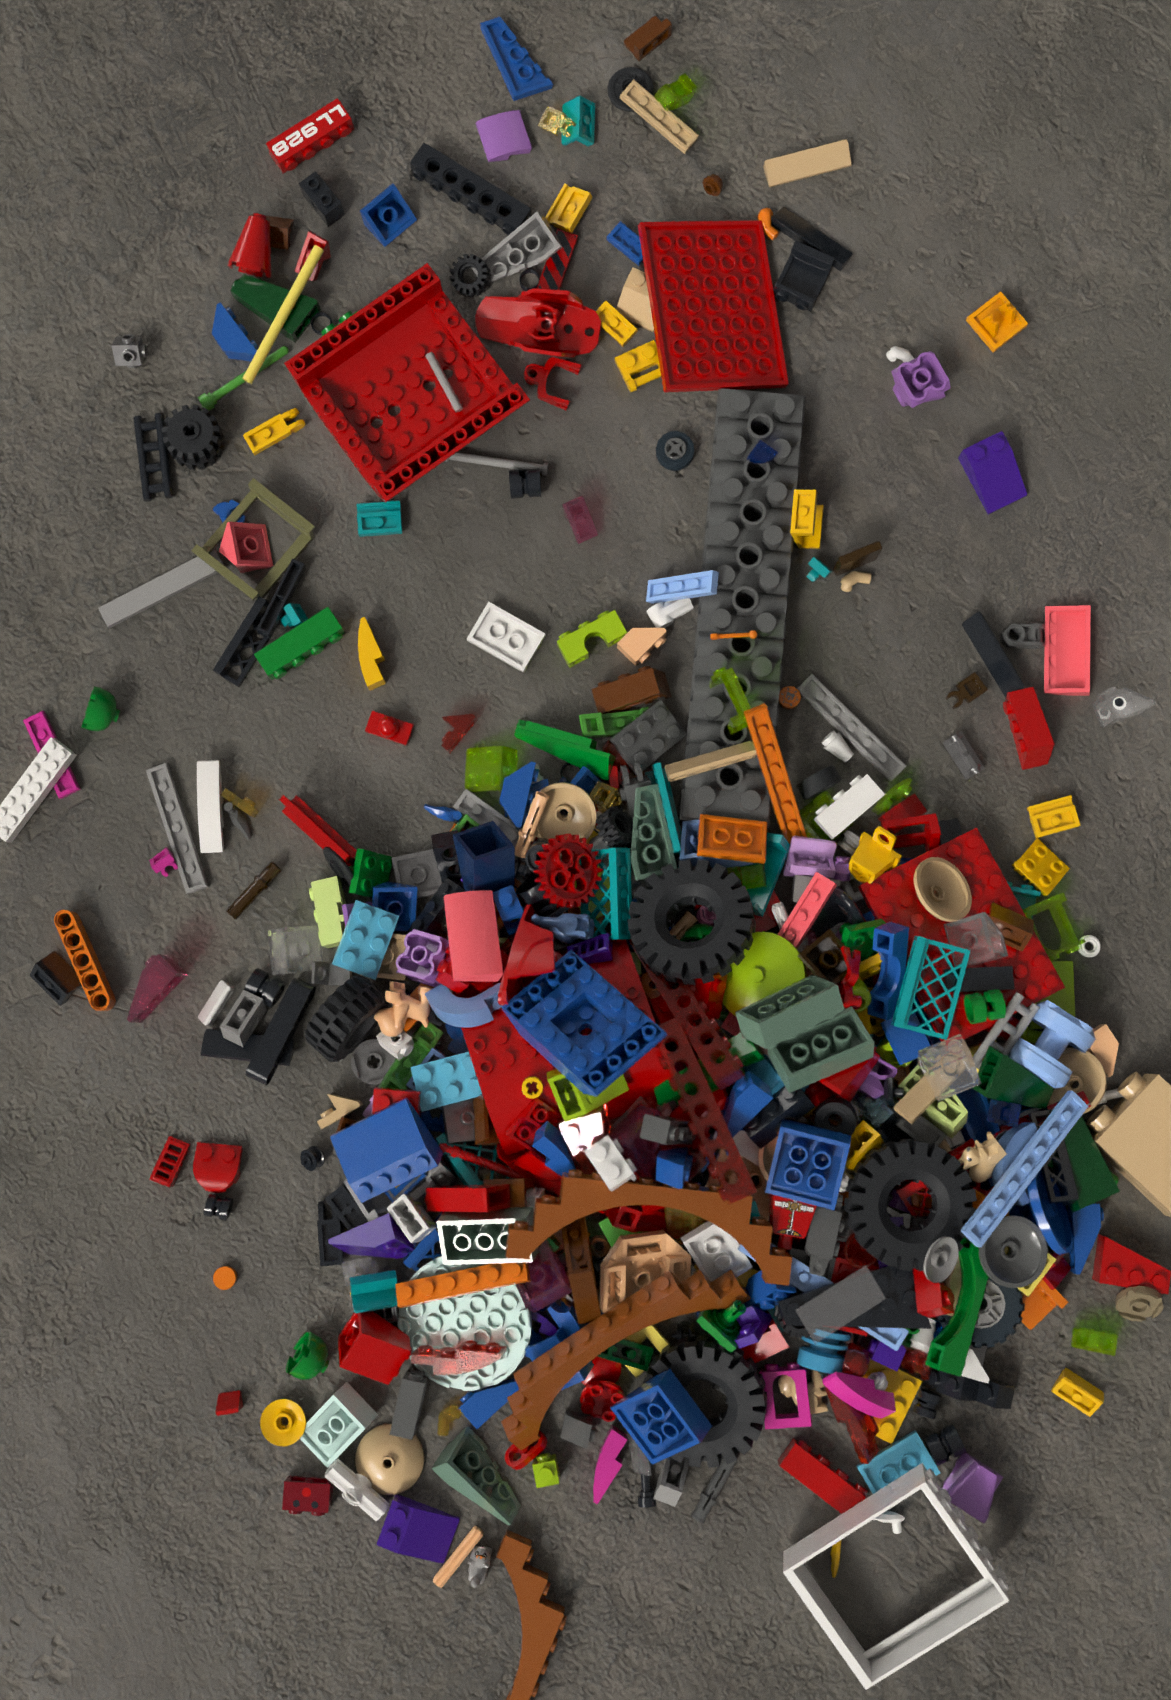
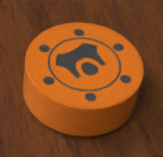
M793 686L784 687L779 694V704L785 709L795 708L801 699L799 690Z

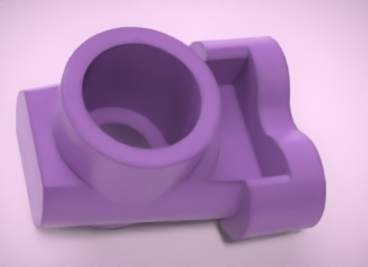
M844 856L833 857L836 872L832 879L840 881L851 880L849 870L851 858Z

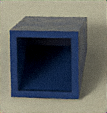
M494 821L453 834L460 872L466 891L492 890L495 892L510 885L513 888L515 887V846Z

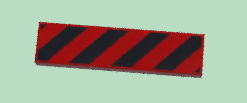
M557 229L556 234L562 248L547 259L537 289H561L578 240V235Z

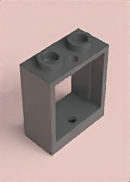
M412 1368L411 1371L407 1370L402 1378L389 1435L413 1439L418 1429L429 1377L424 1375L425 1371Z

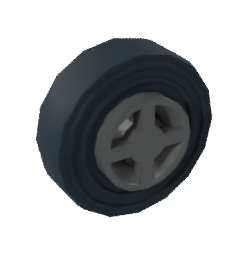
M671 431L664 434L656 446L657 460L665 469L671 471H679L686 468L692 462L695 453L694 444L690 437L679 431Z

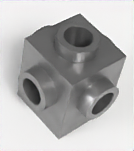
M126 334L122 337H115L112 344L115 365L127 366L128 368L141 366L145 357H147V346L143 344L142 336Z

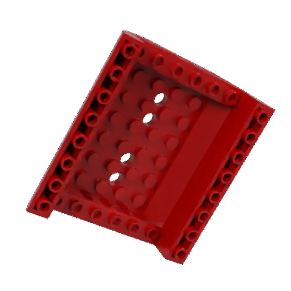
M428 263L284 363L320 420L365 481L384 502L392 499L530 401L518 383L514 385L511 383L445 295L440 279ZM429 352L434 353L443 371L449 369L453 372L452 377L448 378V381L463 407V410L460 412H455L426 358V354ZM427 382L435 383L436 386L432 391L424 389V385ZM391 407H399L401 409L400 413L396 416L390 415L389 410ZM374 419H381L383 421L382 426L379 428H373L371 423Z

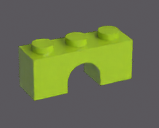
M607 610L599 614L597 620L591 623L586 621L578 626V630L572 633L567 631L559 636L557 646L569 668L589 658V653L585 648V643L589 638L600 637L609 648L618 643L627 634L615 610L612 612Z

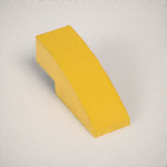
M363 617L360 619L358 631V653L363 677L371 691L386 684L377 665L385 661L368 621Z

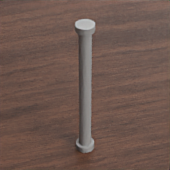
M460 452L445 460V462L454 460L516 470L521 469L523 471L540 468L542 476H547L548 463L545 462L544 464H536Z

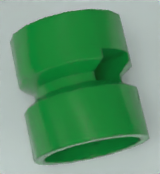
M999 989L985 991L983 995L978 992L965 995L964 997L965 1013L972 1025L986 1022L987 1018L993 1021L1003 1019L1006 1016L1005 1001Z

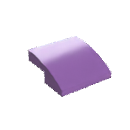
M519 110L495 114L476 122L488 162L508 160L510 155L530 153L532 147Z

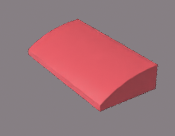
M1091 605L1045 606L1044 694L1090 696Z
M466 891L445 895L444 905L453 981L498 982L503 975L493 891Z

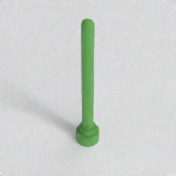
M282 346L267 356L259 372L287 355L289 352L288 347ZM245 372L212 394L210 392L207 394L203 393L197 397L202 406L209 411L215 408L214 405L217 404V400L246 382L242 379Z

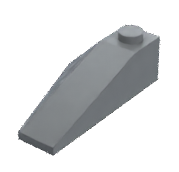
M536 212L481 259L491 271L489 272L491 279H488L491 283L545 262L562 246L547 219ZM472 268V270L474 271V273H475L476 276L478 277V272H477V270H476L475 268Z

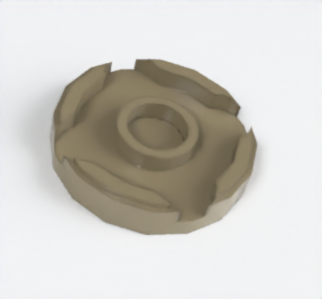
M1146 1286L1128 1287L1121 1290L1115 1299L1116 1310L1119 1311L1123 1318L1131 1321H1145L1146 1317L1150 1316L1153 1319L1162 1312L1164 1307L1161 1294L1155 1289Z

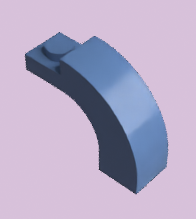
M500 983L471 998L457 997L442 984L425 993L437 1017L455 1027L467 1028L486 1024L494 1020L491 1013L502 1007V1005L498 1004Z
M1034 1122L1018 1124L1005 1132L999 1139L998 1143L1007 1154L994 1167L992 1172L994 1186L1036 1133L1037 1128ZM1025 1190L1014 1205L1023 1206L1029 1203Z

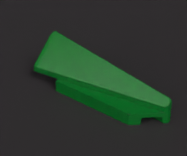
M518 720L514 733L516 738L579 768L584 766L597 777L604 780L609 779L615 756L595 750L597 746L595 740L534 722Z
M740 1032L655 1087L654 1093L659 1106H663L675 1100L677 1105H686L736 1082L739 1077L746 1074L743 1067L764 1060V1055L757 1044L743 1038Z

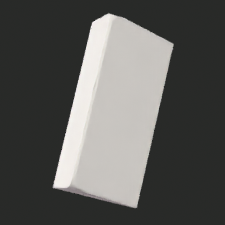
M223 980L218 983L198 1015V1019L204 1025H213L234 992V987Z

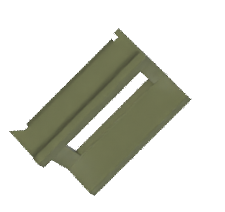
M253 478L248 484L250 492L202 548L196 544L191 551L254 601L259 596L262 598L266 596L286 572L292 558L296 560L315 538L313 534L315 526ZM258 498L301 532V535L257 587L253 589L211 556L210 553L222 540L227 523L237 522Z

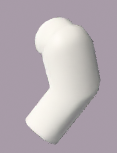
M897 346L891 347L890 351L886 353L889 361H895L898 358L904 363L914 359L909 350Z

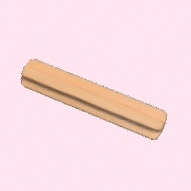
M474 1526L434 1576L433 1582L438 1587L442 1588L483 1537L484 1532L479 1527Z

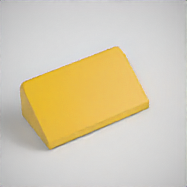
M1068 1368L1061 1372L1051 1389V1392L1089 1417L1104 1403L1103 1391Z

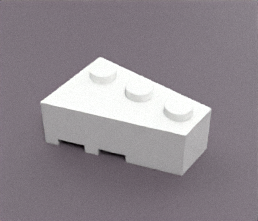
M868 774L863 778L860 775L849 783L852 787L845 792L842 789L833 797L834 803L829 807L824 804L815 812L818 816L814 821L831 840L885 795Z

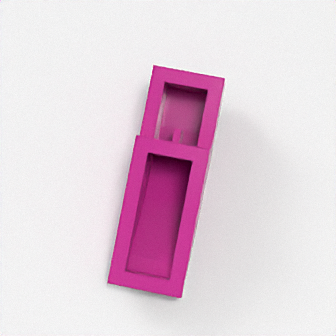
M834 1372L823 1379V1384L833 1394L863 1413L882 1419L896 1412L894 1393L875 1389V1383L872 1379L840 1372Z
M611 1425L604 1438L595 1466L593 1502L595 1504L599 1503L623 1465V1460L618 1457V1454L628 1438L626 1433L614 1425Z

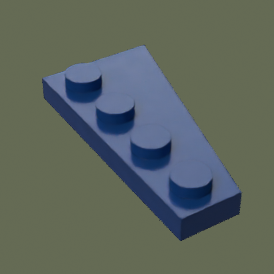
M501 17L481 23L480 29L513 101L552 89L553 83L549 78L546 79L539 65L531 60L528 51L520 46L516 40L517 37Z

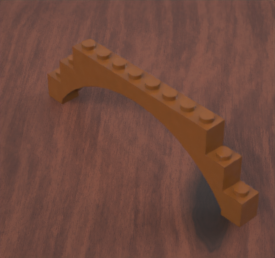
M569 1169V1172L562 1173L559 1200H556V1197L551 1195H542L541 1198L535 1199L532 1226H529V1223L524 1221H515L514 1224H509L505 1250L506 1258L530 1260L531 1253L547 1238L579 1218L614 1207L657 1205L697 1215L730 1234L755 1259L762 1270L761 1277L765 1283L789 1285L792 1256L785 1248L772 1247V1250H770L773 1227L766 1221V1218L754 1216L750 1220L753 1196L749 1191H746L747 1188L733 1186L732 1189H723V1186L719 1184H709V1187L700 1186L698 1182L688 1181L686 1185H683V1189H678L662 1182H655L653 1178L642 1176L639 1177V1180H628L611 1192L598 1172H592V1175H588L576 1169Z
M731 1269L712 1282L701 1270L682 1282L669 1270L515 1372L513 1375L519 1390L507 1398L513 1414L501 1421L508 1440L520 1450L540 1438L538 1432L541 1422L557 1394L579 1370L607 1348L648 1326L679 1315L704 1310L727 1309L735 1300L741 1301L737 1306L739 1307L751 1299L742 1281Z
M508 1529L498 1549L496 1558L503 1561L517 1595L521 1614L522 1646L519 1667L506 1700H529L531 1696H536L540 1685L537 1682L540 1674H545L549 1663L546 1660L549 1651L553 1653L558 1638H555L558 1629H563L567 1616L564 1615V1606L544 1598L551 1584L547 1582L548 1573L525 1563L530 1562L534 1549L531 1548L532 1540Z

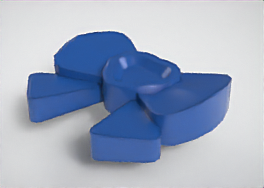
M230 500L229 503L222 502L217 504L213 511L220 516L223 523L239 503L234 500ZM242 515L237 522L244 523L245 515Z
M430 1110L421 1112V1119L428 1130L445 1132L442 1113L439 1119L437 1117L432 1119Z

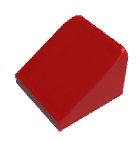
M237 1390L219 1394L216 1415L220 1416L239 1412L243 1407L241 1391Z

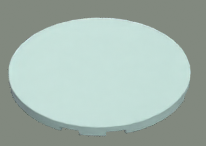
M439 1256L422 1266L409 1281L488 1264L443 1265L442 1256ZM520 1284L399 1308L398 1329L410 1338V1347H412L410 1360L420 1371H425V1376L447 1388L452 1387L463 1389V1391H475L498 1384L517 1368L526 1354L525 1348L530 1343L532 1315L527 1297Z

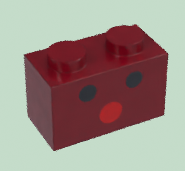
M288 1476L284 1481L282 1510H288L290 1514H301L302 1511L311 1512L314 1516L325 1515L332 1507L333 1483L327 1478Z

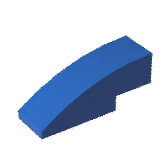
M548 1121L536 1131L532 1147L546 1156L545 1165L561 1177L562 1173L569 1172V1169L581 1170L583 1174H587L583 1161L570 1141Z

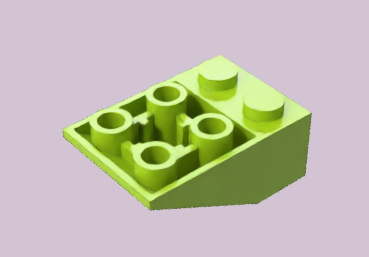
M557 1069L546 1072L547 1080L565 1122L585 1115L629 1090L623 1074L596 1097L583 1094Z

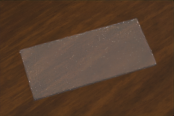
M865 1265L795 1311L816 1344L886 1298Z

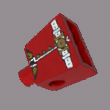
M769 1194V1223L773 1227L772 1233L779 1234L777 1247L791 1250L793 1237L802 1239L806 1237L817 1206Z

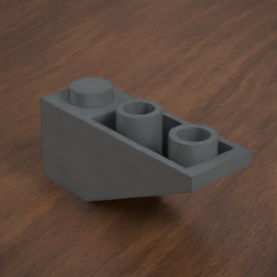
M645 1114L640 1138L665 1145L692 1144L697 1136V1121Z

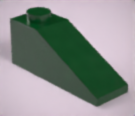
M624 1338L607 1348L597 1357L647 1371L654 1348Z

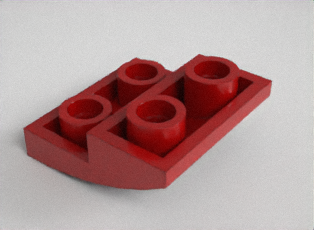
M535 1098L520 1113L505 1135L529 1151H534L542 1158H545L544 1154L532 1147L536 1131L548 1121L564 1135L572 1122H565L561 1114Z

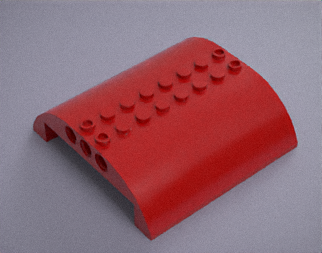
M626 939L612 940V961L588 965L655 1022ZM567 947L554 952L564 956L567 954ZM470 984L459 994L452 991L453 995L460 998H471L481 994ZM501 1007L491 1013L494 1020L480 1026L461 1028L491 1121L505 1155L509 1156L527 1150L505 1135L520 1113L534 1100L526 1097L522 1092V1083L526 1078L530 1076L539 1078L543 1084V1090L537 1099L561 1114V1111L547 1080L546 1073L556 1068L519 1034ZM586 1028L580 1034L587 1036L591 1034L592 1030ZM662 1041L623 1073L629 1088L628 1091L591 1112L570 1120L572 1123L566 1132L576 1133L658 1104L654 1088L673 1076ZM532 1081V1084L528 1082L526 1084L528 1086L527 1092L533 1094L534 1091L536 1093L539 1090L536 1088L537 1083Z

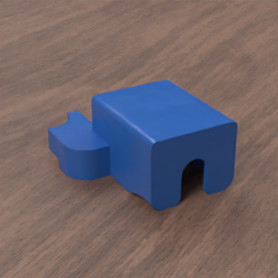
M556 1302L550 1303L547 1310L559 1329L553 1336L543 1340L538 1332L535 1333L532 1328L530 1343L525 1348V1357L533 1361L585 1327L586 1323H578L576 1310L573 1306L564 1308ZM593 1362L587 1363L561 1390L584 1381L594 1366Z

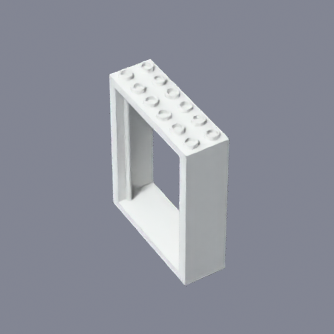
M923 1463L783 1551L784 1575L865 1690L1009 1601L1007 1592L1009 1586L1005 1581L1007 1577L999 1565L995 1566L991 1561L993 1557L986 1546L981 1547L978 1542L979 1537L973 1527H967L961 1510L958 1507L954 1508L950 1503L952 1499L945 1488L940 1489L936 1483L938 1481L936 1475L930 1468L927 1470ZM921 1489L984 1578L865 1651L807 1570L804 1563Z

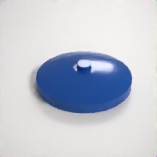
M1040 1169L1027 1186L1030 1213L1051 1249L1058 1255L1069 1253L1073 1248V1234L1067 1208L1062 1203H1049L1042 1169ZM1056 1182L1053 1186L1055 1197H1060L1059 1187Z

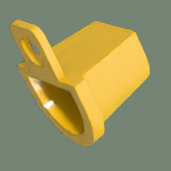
M881 826L875 829L873 837L865 831L861 834L859 846L849 863V870L854 878L862 883L868 882L870 884L884 872L892 870L898 865L902 855L892 850L896 841L895 835ZM879 834L885 835L889 842L883 841Z

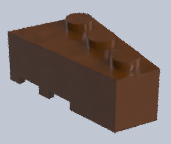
M651 666L638 669V673L630 675V673L622 674L617 677L618 680L610 682V680L597 684L598 687L591 689L598 713L601 712V714L622 712L644 702L647 705L652 703L653 699L662 696L665 699L672 697L665 672L651 668Z

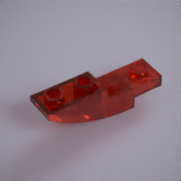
M474 1340L462 1342L456 1351L451 1347L433 1349L432 1346L422 1345L411 1354V1364L433 1366V1375L469 1373L499 1360L507 1351V1346H500L496 1342H489L486 1345L477 1344V1341Z
M824 1385L837 1422L846 1423L860 1463L869 1464L879 1452L874 1438L879 1429L874 1417L842 1401Z

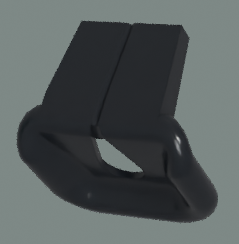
M837 886L810 928L817 938L839 922L851 923L852 925L866 922L853 899Z

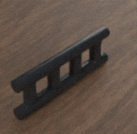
M155 413V421L143 423L141 416L133 417L143 501L145 502L152 501V493L164 492L165 498H173L168 450L164 444V435L162 434V427H165L163 413ZM156 430L158 441L145 443L144 431ZM159 450L160 462L148 464L146 452ZM161 471L163 483L150 485L149 473Z

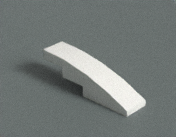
M220 760L197 761V808L201 853L224 851L222 830L224 827L222 809L224 799Z

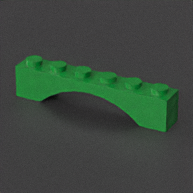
M963 1238L961 1241L964 1247L958 1252L961 1266L959 1300L954 1315L946 1327L931 1341L925 1365L960 1377L966 1364L969 1346L972 1342V1335L988 1280V1275L985 1273L980 1262L979 1247H976L966 1238Z

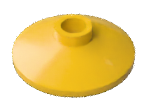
M278 1399L271 1402L264 1409L260 1419V1428L262 1434L270 1443L276 1446H289L297 1442L303 1435L306 1428V1416L303 1409L296 1402L289 1399ZM282 1417L288 1418L289 1423L287 1425L281 1422Z

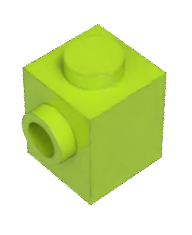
M544 1453L536 1456L532 1463L536 1488L559 1484L560 1473L556 1454Z

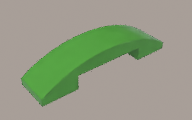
M649 707L641 708L640 710L601 714V712L581 714L579 719L582 736L587 738L614 736Z
M430 1022L428 1027H424L421 1024L411 1036L415 1044L411 1053L400 1061L395 1059L378 1088L406 1090V1084L413 1076L411 1067L422 1063L444 1032Z

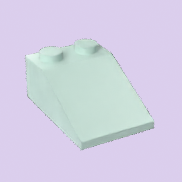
M346 1382L306 1423L305 1431L300 1439L328 1468L374 1421L378 1414Z

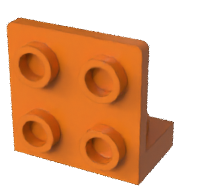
M1041 1279L1029 1297L1024 1294L1023 1303L1025 1304V1311H1022L1021 1317H1023L1022 1323L1029 1330H1032L1055 1306L1063 1308L1069 1302L1056 1289L1051 1290Z

